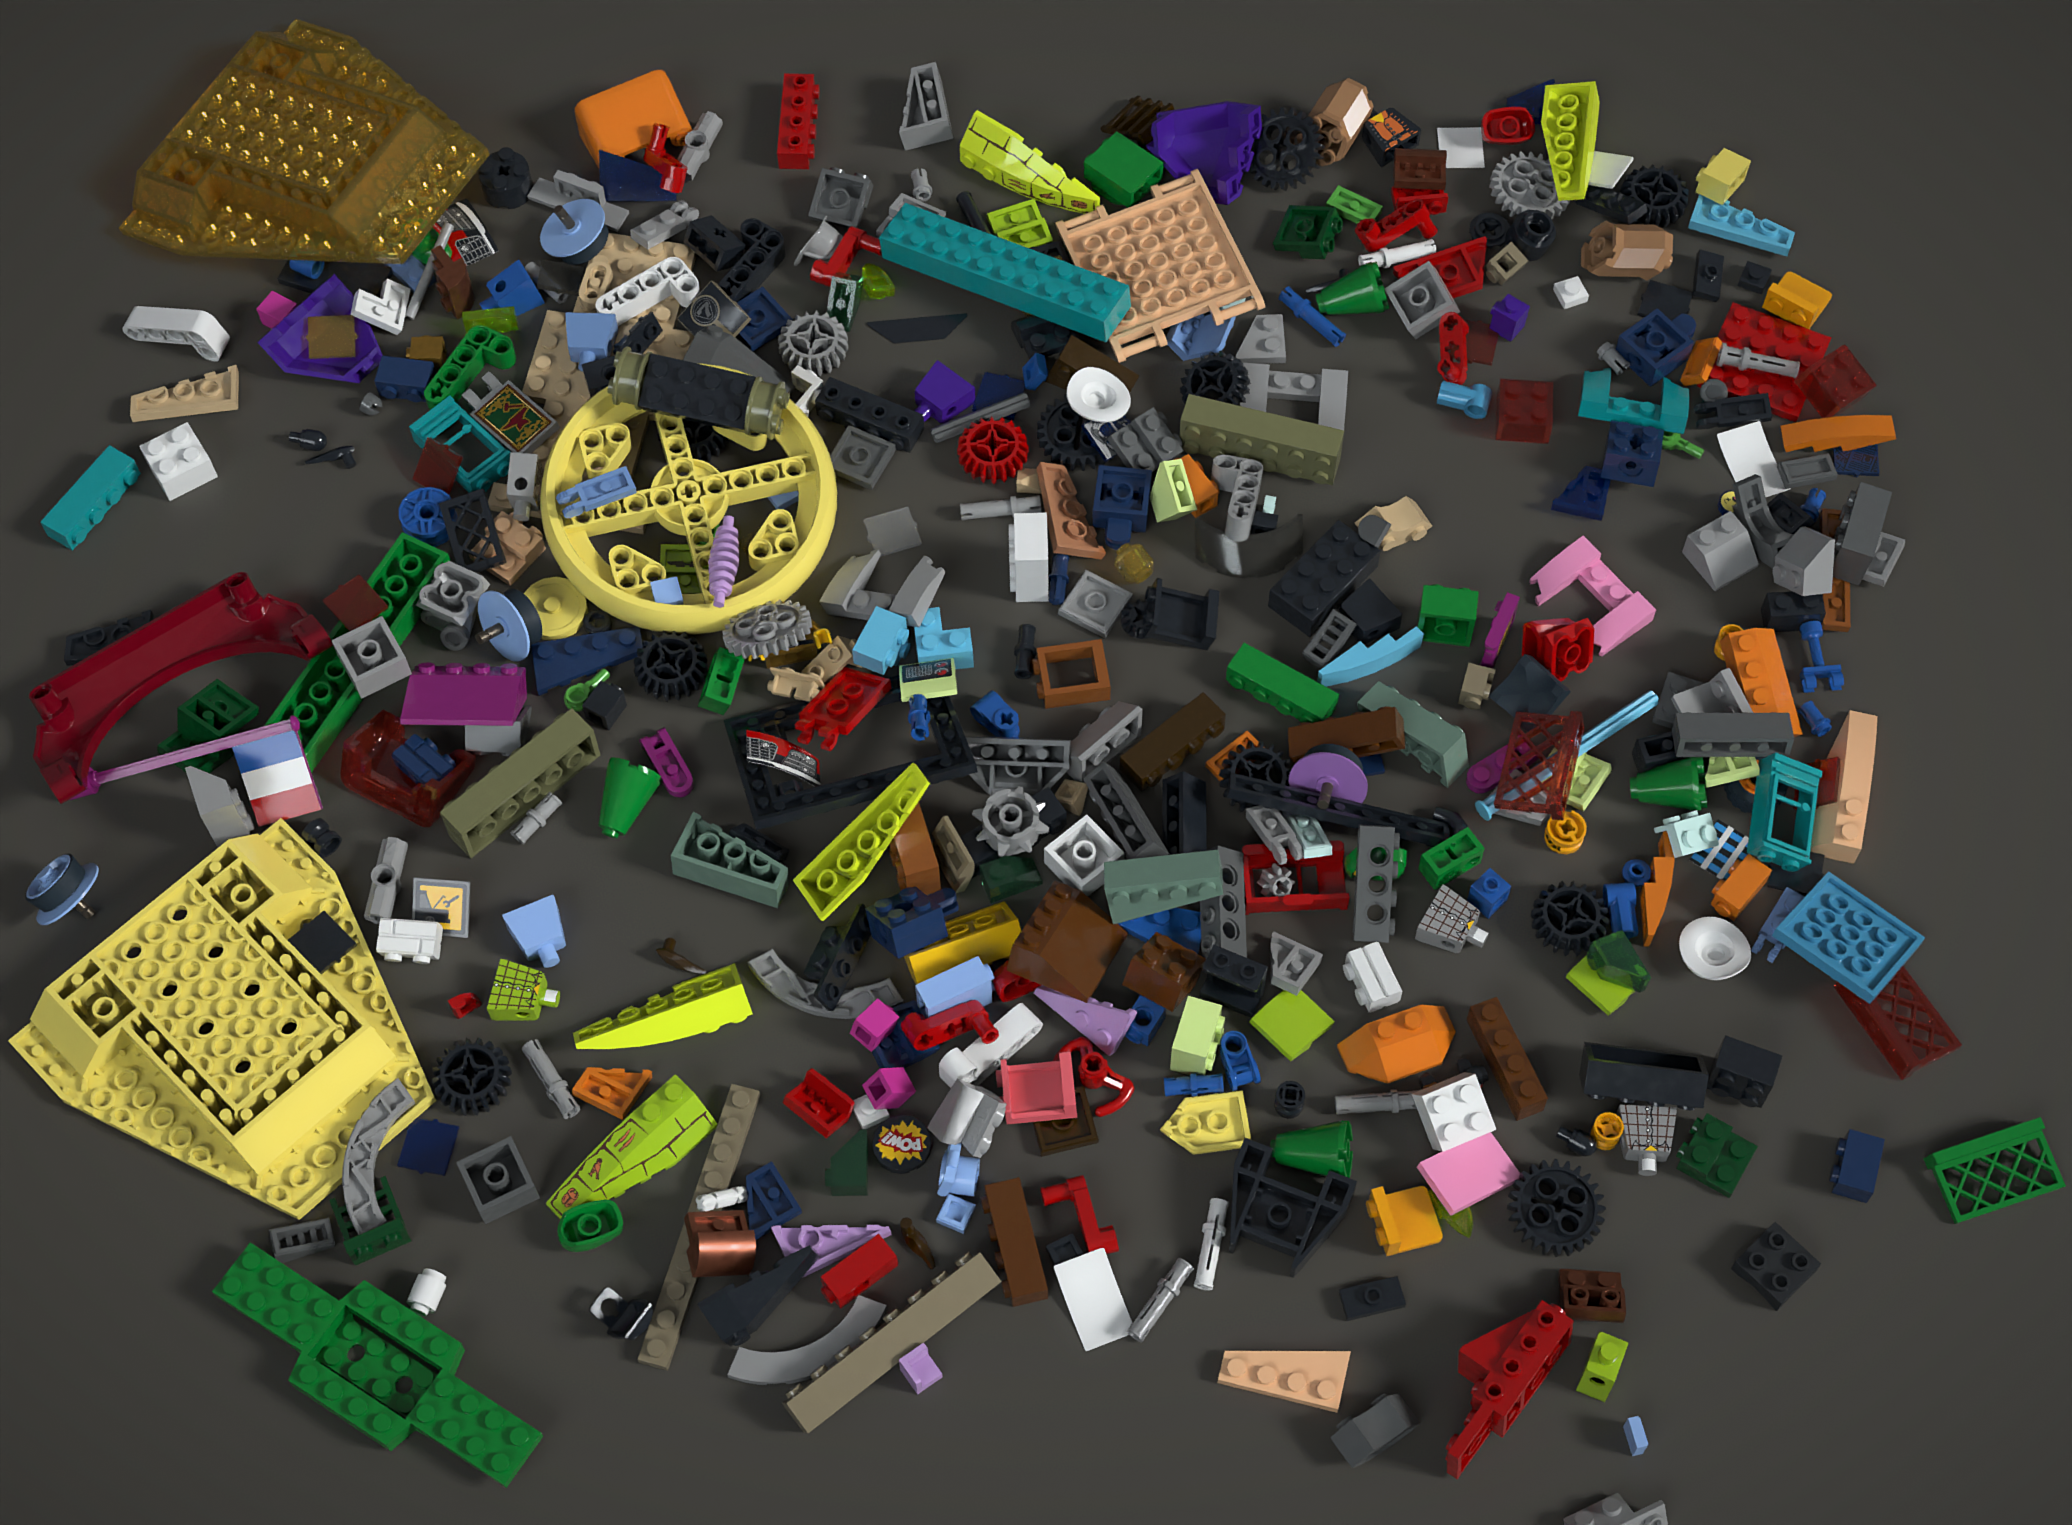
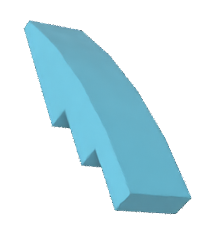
M1416 626L1396 641L1387 634L1369 648L1360 641L1319 670L1317 682L1328 687L1346 683L1384 669L1419 649L1424 633Z

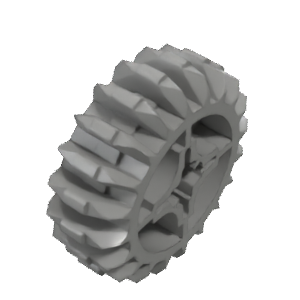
M816 310L814 315H809L806 311L803 317L796 314L795 321L787 320V327H782L781 335L778 338L779 354L782 356V361L784 364H788L791 371L798 365L805 370L809 369L814 373L817 372L821 377L822 371L826 370L831 373L832 366L839 368L840 361L845 360V353L848 350V336L846 331H844V326L842 323H838L836 317L829 319L827 312L820 316Z

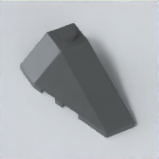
M707 325L697 332L683 358L684 361L723 366L755 377L761 376L763 381L778 384L780 381L785 382L787 393L791 394L795 390V385L731 334L723 332V329L718 326Z

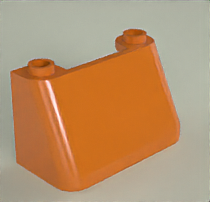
M663 70L651 71L587 97L576 105L574 111L579 135L604 178L617 174L622 170L625 165V155L645 148L650 143L654 123H658V126L663 124L670 127L667 138L670 139L674 146H685V136L693 131L674 88Z

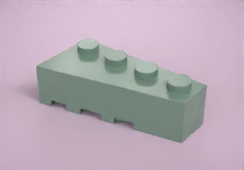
M1378 681L1357 702L1358 711L1364 713L1375 711L1385 706L1395 707L1404 721L1405 749L1400 751L1406 756L1410 753L1416 756L1422 763L1421 768L1429 774L1432 771L1442 777L1440 782L1447 788L1469 767L1464 731L1457 725H1451L1442 720L1437 713L1429 712L1422 708L1414 699H1408L1399 694L1394 687L1386 686Z
M694 811L671 854L674 875L775 908L779 907L789 887L788 868L759 850H752L745 845L744 841L737 837L735 839L722 832V828L702 820V816Z
M1219 850L1104 862V890L1113 925L1223 895V876Z

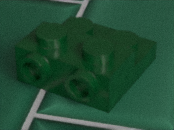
M1289 205L1273 241V246L1276 251L1299 252L1303 259L1325 260L1327 253H1332L1334 250L1335 234L1342 231V219L1339 217L1336 207Z
M1706 1113L1703 1120L1697 1117L1689 1133L1694 1135L1690 1144L1684 1141L1676 1155L1681 1160L1676 1169L1730 1198L1758 1146L1731 1132L1732 1126Z

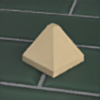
M1023 468L1018 470L1017 493L1041 494L1037 469Z
M1065 779L1055 793V796L1064 809L1080 816L1083 811L1088 787L1086 783Z

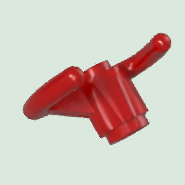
M1078 1037L1061 1047L1054 1056L1053 1061H1060L1059 1053L1079 1051L1081 1062L1078 1066L1079 1080L1083 1086L1088 1089L1106 1086L1119 1090V1096L1113 1101L1098 1106L1095 1109V1114L1098 1117L1112 1114L1129 1101L1134 1092V1084L1130 1079L1113 1072L1108 1066L1107 1060L1100 1053L1093 1052V1045L1089 1039Z

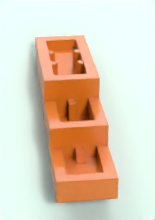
M1892 415L1835 416L1780 426L1786 452L1813 446L1814 452L1839 446L1842 447L1843 451H1850L1896 439Z
M1663 831L1658 843L1659 857H1653L1650 865V883H1644L1640 892L1644 947H1649L1665 911L1672 884L1675 858L1667 831Z

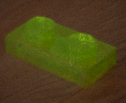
M514 306L462 312L466 334L472 327L477 325L486 326L502 333L519 330Z

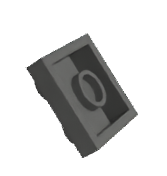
M830 167V170L822 168L808 217L823 222L825 216H827L826 222L845 228H850L851 226L859 228L863 211L867 209L874 185L868 176L861 173H854L853 176L845 174V171L840 168Z
M1154 407L1107 438L1127 468L1152 470V473L1158 470L1161 462L1173 460L1184 451L1181 438L1176 433L1170 432L1166 426L1167 419L1165 415L1160 411L1157 412Z

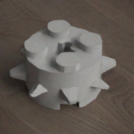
M1020 786L1014 792L1011 789H1004L998 792L991 790L986 806L982 809L973 810L972 813L983 825V830L976 837L977 841L986 840L994 850L998 851V855L1002 857H1008L1024 851L1032 852V845L1037 841L1039 834L1049 832V827L1039 820V812L1043 809L1045 803H1036L1028 793H1023V787Z

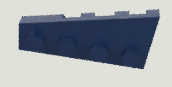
M635 626L532 644L538 695L546 694L548 689L558 685L563 687L571 684V680L586 675L589 677L597 673V670L606 666L614 667L637 657V648H643L640 627Z

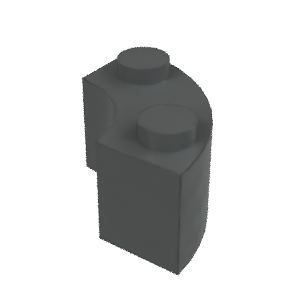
M1385 1393L1380 1395L1370 1404L1372 1408L1355 1418L1348 1416L1336 1426L1338 1431L1330 1438L1352 1468L1362 1465L1381 1454L1421 1424L1399 1393L1387 1396Z

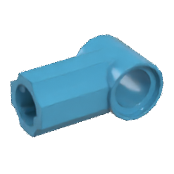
M1443 381L1439 390L1437 404L1464 410L1467 416L1474 419H1483L1487 415L1493 392L1491 388L1483 384H1473L1471 387Z

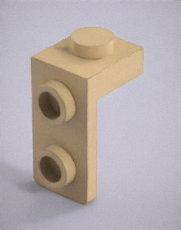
M837 636L832 641L833 644H829L801 673H815L821 677V680L826 685L847 664L862 668V666L853 662L852 649L857 640Z

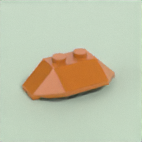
M1418 1005L1365 1024L1337 1044V1048L1348 1072L1357 1073L1388 1084L1441 1065L1456 1031L1444 1006Z

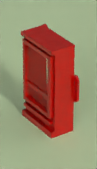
M1340 840L1329 841L1332 845V855L1306 859L1303 857V859L1295 860L1292 857L1289 849H1284L1287 854V862L1279 865L1274 859L1272 850L1269 851L1265 844L1243 846L1245 915L1260 912L1339 908L1340 910H1347L1349 893H1346L1344 878V843ZM1274 863L1280 868L1296 867L1299 894L1255 897L1253 869L1272 868ZM1316 866L1318 894H1303L1301 867Z

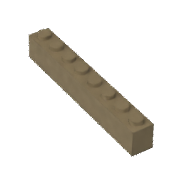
M968 1251L954 1262L957 1267L949 1273L943 1270L931 1279L933 1285L926 1291L919 1289L907 1298L909 1302L907 1306L901 1310L898 1307L891 1310L883 1317L885 1323L877 1329L874 1326L868 1328L859 1336L861 1341L853 1348L850 1345L845 1346L834 1355L837 1360L830 1366L821 1365L810 1374L812 1380L804 1386L798 1383L785 1393L788 1398L782 1404L803 1433H810L899 1363L900 1358L927 1341L1002 1282L980 1252L971 1255Z

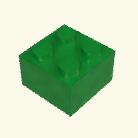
M1438 584L1423 585L1417 618V627L1424 633L1422 641L1470 647L1476 622L1479 591H1472L1468 588H1447Z

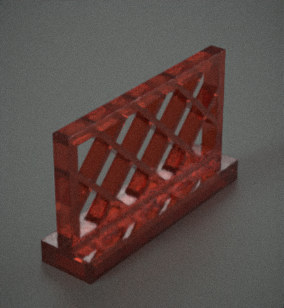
M1570 711L1569 716L1516 712L1495 796L1494 807L1496 809L1551 814L1552 820H1564L1584 733L1582 712ZM1522 721L1533 722L1537 726L1527 733L1520 729ZM1554 724L1564 725L1563 730L1554 736L1547 731V728ZM1542 732L1548 740L1535 746L1530 739ZM1525 742L1531 750L1519 757L1515 752V748ZM1554 745L1558 750L1557 754L1546 759L1541 752ZM1537 755L1542 763L1530 770L1524 762ZM1520 765L1526 773L1513 780L1509 775V771ZM1548 768L1552 772V777L1541 782L1536 777V774ZM1531 778L1537 786L1525 793L1519 785ZM1513 788L1520 795L1513 801L1503 800L1504 794ZM1541 791L1547 796L1545 804L1533 803L1530 799Z
M1904 966L1889 981V984L1894 985L1893 995L1881 991L1871 1004L1858 997L1839 982H1836L1833 987L1901 1080L1910 1077L1915 1071L1958 1050L1962 1046ZM1900 987L1908 989L1912 993V1001L1898 997ZM1877 998L1892 1002L1891 1011L1882 1010L1877 1003ZM1897 1004L1911 1008L1910 1018L1896 1014ZM1917 1010L1929 1016L1930 1024L1916 1020ZM1895 1021L1909 1025L1908 1036L1899 1033L1894 1026ZM1914 1028L1928 1031V1041L1914 1038ZM1934 1034L1943 1036L1949 1043V1046L1942 1047L1933 1044ZM1912 1045L1926 1049L1925 1058L1919 1060L1912 1050Z

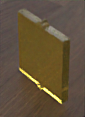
M354 316L308 317V335H306V339L309 342V359L356 357L355 339L358 336L355 333Z

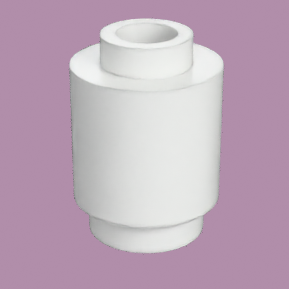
M425 1268L422 1274H418L406 1301L411 1306L410 1310L420 1316L435 1313L446 1288L444 1283L446 1276L428 1268Z

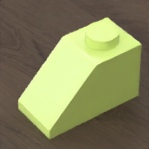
M1182 459L1163 461L1159 464L1150 494L1157 522L1176 520L1197 510Z

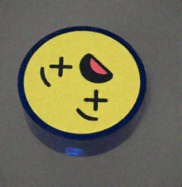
M1733 490L1724 492L1719 499L1718 509L1722 515L1730 511L1734 514L1732 506L1737 503Z

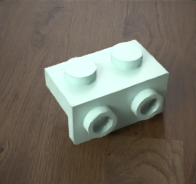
M1697 810L1681 814L1682 820H1680L1679 815L1663 819L1664 825L1654 828L1655 833L1667 831L1674 858L1719 846L1710 813L1699 815Z

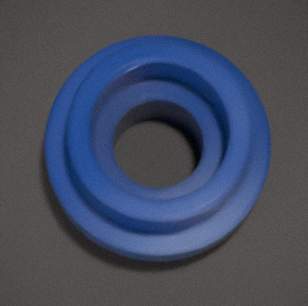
M1633 859L1625 863L1622 869V876L1626 883L1633 882L1635 887H1640L1649 881L1651 869L1644 861ZM1637 869L1641 871L1642 874H1634L1632 870Z

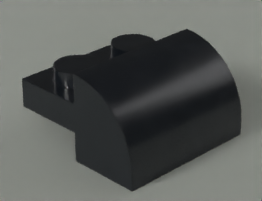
M1032 314L1014 320L1011 323V329L1021 349L1024 348L1029 360L1035 353L1045 355V358L1060 353L1072 335L1078 338L1074 330Z

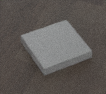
M1085 570L1059 608L1058 615L1106 638L1121 616L1122 610L1132 600L1133 593Z

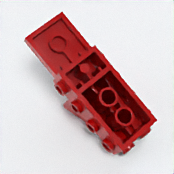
M1542 1300L1536 1309L1460 1348L1458 1373L1473 1382L1474 1386L1471 1390L1473 1395L1470 1402L1472 1410L1463 1423L1466 1427L1460 1435L1455 1433L1446 1446V1450H1448L1445 1458L1447 1460V1473L1455 1479L1460 1477L1492 1431L1500 1437H1504L1570 1345L1574 1320L1566 1316L1565 1311L1558 1305L1553 1303L1549 1305Z

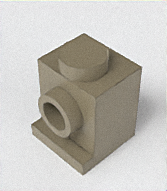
M1510 242L1484 266L1487 269L1485 272L1486 276L1491 282H1498L1502 286L1521 270L1528 260ZM1500 265L1505 266L1506 271H1504Z
M1468 663L1458 704L1472 710L1480 709L1482 699L1488 700L1496 669Z

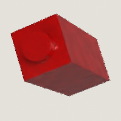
M877 1234L822 1275L823 1288L820 1290L830 1304L835 1301L841 1309L898 1266L897 1256L880 1234Z

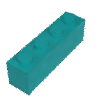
M109 445L40 522L47 536L73 551L79 543L85 540L89 531L102 521L105 513L120 500L121 495L129 486L137 481L141 473L135 460Z

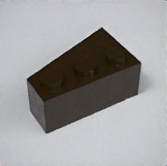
M1072 335L1056 358L1044 382L1067 390L1070 379L1077 371L1086 367H1095L1117 377L1126 386L1130 394L1140 375Z

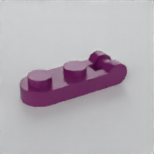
M663 727L657 730V734L649 738L647 736L640 738L639 742L644 752L647 754L656 772L661 776V781L669 794L674 797L687 796L693 789V778L666 729ZM660 744H663L662 747H660V748H658V749H656V750L654 749V747H656V746H658V745H660Z
M1520 734L1504 747L1473 765L1468 770L1466 784L1472 792L1478 794L1486 793L1500 785L1515 769L1522 771L1536 762L1540 754L1535 748L1531 749L1527 744V738ZM1519 751L1523 757L1517 759L1514 753Z

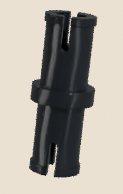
M1031 624L1019 626L1018 645L1014 648V655L1016 656L1014 675L1019 679H1029L1032 675V659L1036 656V648L1034 647L1036 627Z

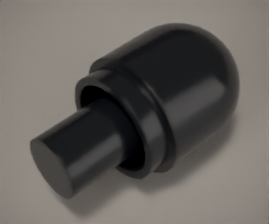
M303 429L301 433L291 431L289 442L300 443V447L305 450L321 451L327 445V437L319 430Z
M1560 1126L1556 1134L1557 1138L1567 1142L1566 1147L1570 1148V1151L1581 1156H1590L1597 1149L1595 1137L1581 1129L1574 1128L1572 1132Z

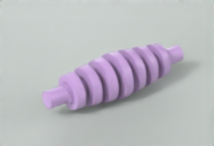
M724 516L723 525L716 529L708 561L709 592L714 596L713 605L718 608L724 607L725 597L731 595L739 566L738 530L733 527L734 517Z

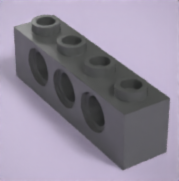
M1358 824L1352 934L1354 941L1389 943V936H1394L1395 919H1390L1391 907H1396L1397 893L1396 890H1392V878L1397 879L1398 861H1393L1394 850H1399L1400 835L1395 833V827ZM1375 847H1382L1386 853L1384 860L1378 863L1373 862L1370 858L1371 850ZM1373 876H1381L1384 879V886L1379 891H1372L1369 888L1368 883ZM1374 904L1380 905L1383 910L1381 917L1376 920H1372L1367 916L1368 908Z
M1217 845L1206 851L1219 850L1223 876V895L1200 901L1202 957L1207 959L1214 944L1247 958L1243 853Z

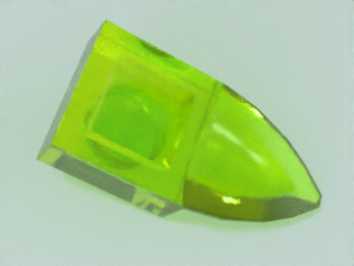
M866 263L862 268V286L869 298L883 299L894 296L895 286L886 272L873 264Z
M1430 1189L1428 1193L1440 1220L1445 1219L1455 1231L1469 1238L1473 1229V1217L1470 1206L1450 1216L1436 1194Z

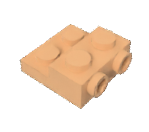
M501 511L494 518V523L506 563L486 570L511 586L546 548L543 534L534 526L528 529L523 525V521L513 518V512L508 515ZM487 526L484 530L486 533L485 537L488 538L490 532ZM481 539L471 551L479 554L486 541ZM490 543L483 555L484 557L491 558L496 556L493 544ZM469 554L470 559L475 561L477 557Z

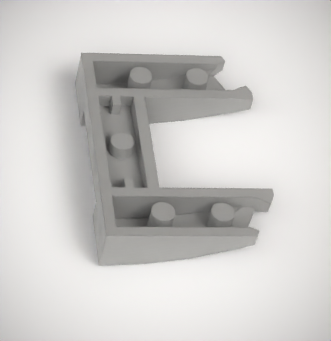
M1243 364L1248 370L1251 384L1248 385L1250 394L1243 395L1246 398V403H1240V406L1266 412L1267 398L1319 402L1318 424L1344 430L1348 371L1322 369V374L1320 375L1269 371L1270 365Z
M873 550L868 555L857 558L852 556L836 573L819 601L828 615L869 620L875 607L878 606L906 617L907 626L920 627L946 572L942 567L935 569L931 566L933 561L928 556H924L909 574L897 595L864 591L881 556L879 550Z

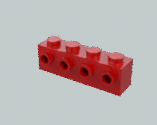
M784 73L777 147L779 169H809L810 159H814L815 146L811 144V140L816 139V124H813V119H818V104L814 103L815 100H819L820 95L819 84H815L814 74Z

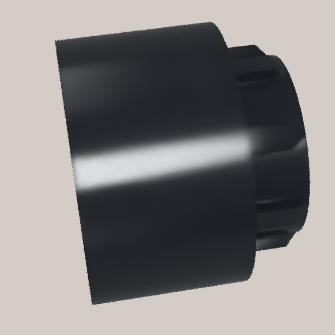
M1526 210L1516 217L1507 230L1505 242L1506 245L1512 242L1528 261H1536L1545 254L1556 237V229L1551 217L1545 212Z

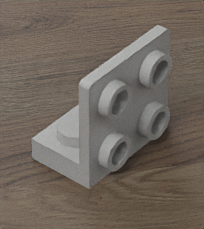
M1730 668L1720 671L1710 682L1675 694L1671 698L1678 713H1753Z

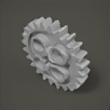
M1521 151L1518 158L1514 154H1510L1509 159L1503 157L1501 163H1497L1492 172L1489 188H1492L1491 196L1496 197L1495 204L1503 203L1502 211L1511 210L1510 217L1515 214L1519 215L1526 210H1539L1545 212L1552 219L1554 215L1559 217L1561 211H1565L1570 200L1558 201L1550 160H1543V154L1541 153L1537 158L1534 157L1532 152L1529 153L1528 157H1525Z
M778 600L775 604H771V601H768L766 605H759L754 609L747 610L746 613L737 614L738 618H730V624H725L726 630L722 631L723 640L729 653L734 652L736 657L742 655L743 659L750 655L753 656V659H756L759 655L767 658L770 653L778 655L779 650L789 651L788 646L790 645L798 646L797 640H805V635L811 633L809 628H812V620L809 610H806L805 605L800 606L799 602L792 604L791 600H788L783 604L781 600Z

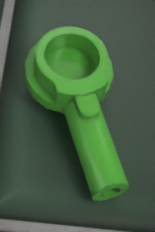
M1664 431L1662 449L1674 450L1676 448L1698 459L1701 458L1704 449L1681 438L1680 433Z
M603 668L585 684L578 683L569 687L564 694L565 706L577 712L583 711L582 705L600 681L605 682L610 677L609 672Z

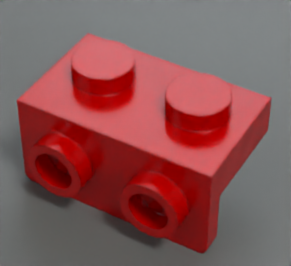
M1394 186L1391 189L1394 211L1412 200L1421 199L1430 214L1436 215L1446 212L1448 194L1444 193V190L1394 188Z
M813 1068L807 1071L804 1081L786 1094L783 1100L785 1106L826 1139L849 1121L855 1102L846 1093L838 1089Z

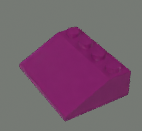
M429 662L420 663L414 667L409 677L400 724L513 726L527 699L526 669L511 663L503 664L501 667H490L487 663H478L473 666H462L460 663H449L445 666H435L434 663Z

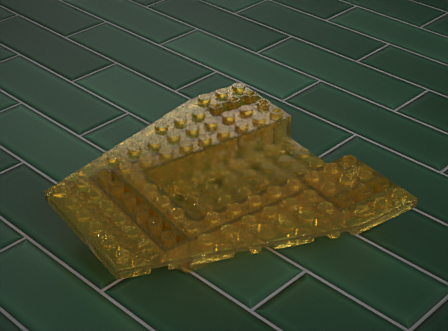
M295 19L284 33L256 31L137 170L132 203L134 210L121 224L119 229L123 235L183 256L404 264L490 153L485 145L470 133L467 134L462 130L457 122L451 121L446 113L424 95L421 96L417 93L412 85L406 84L401 76L380 59L377 60L372 56L367 48L361 47L356 39Z

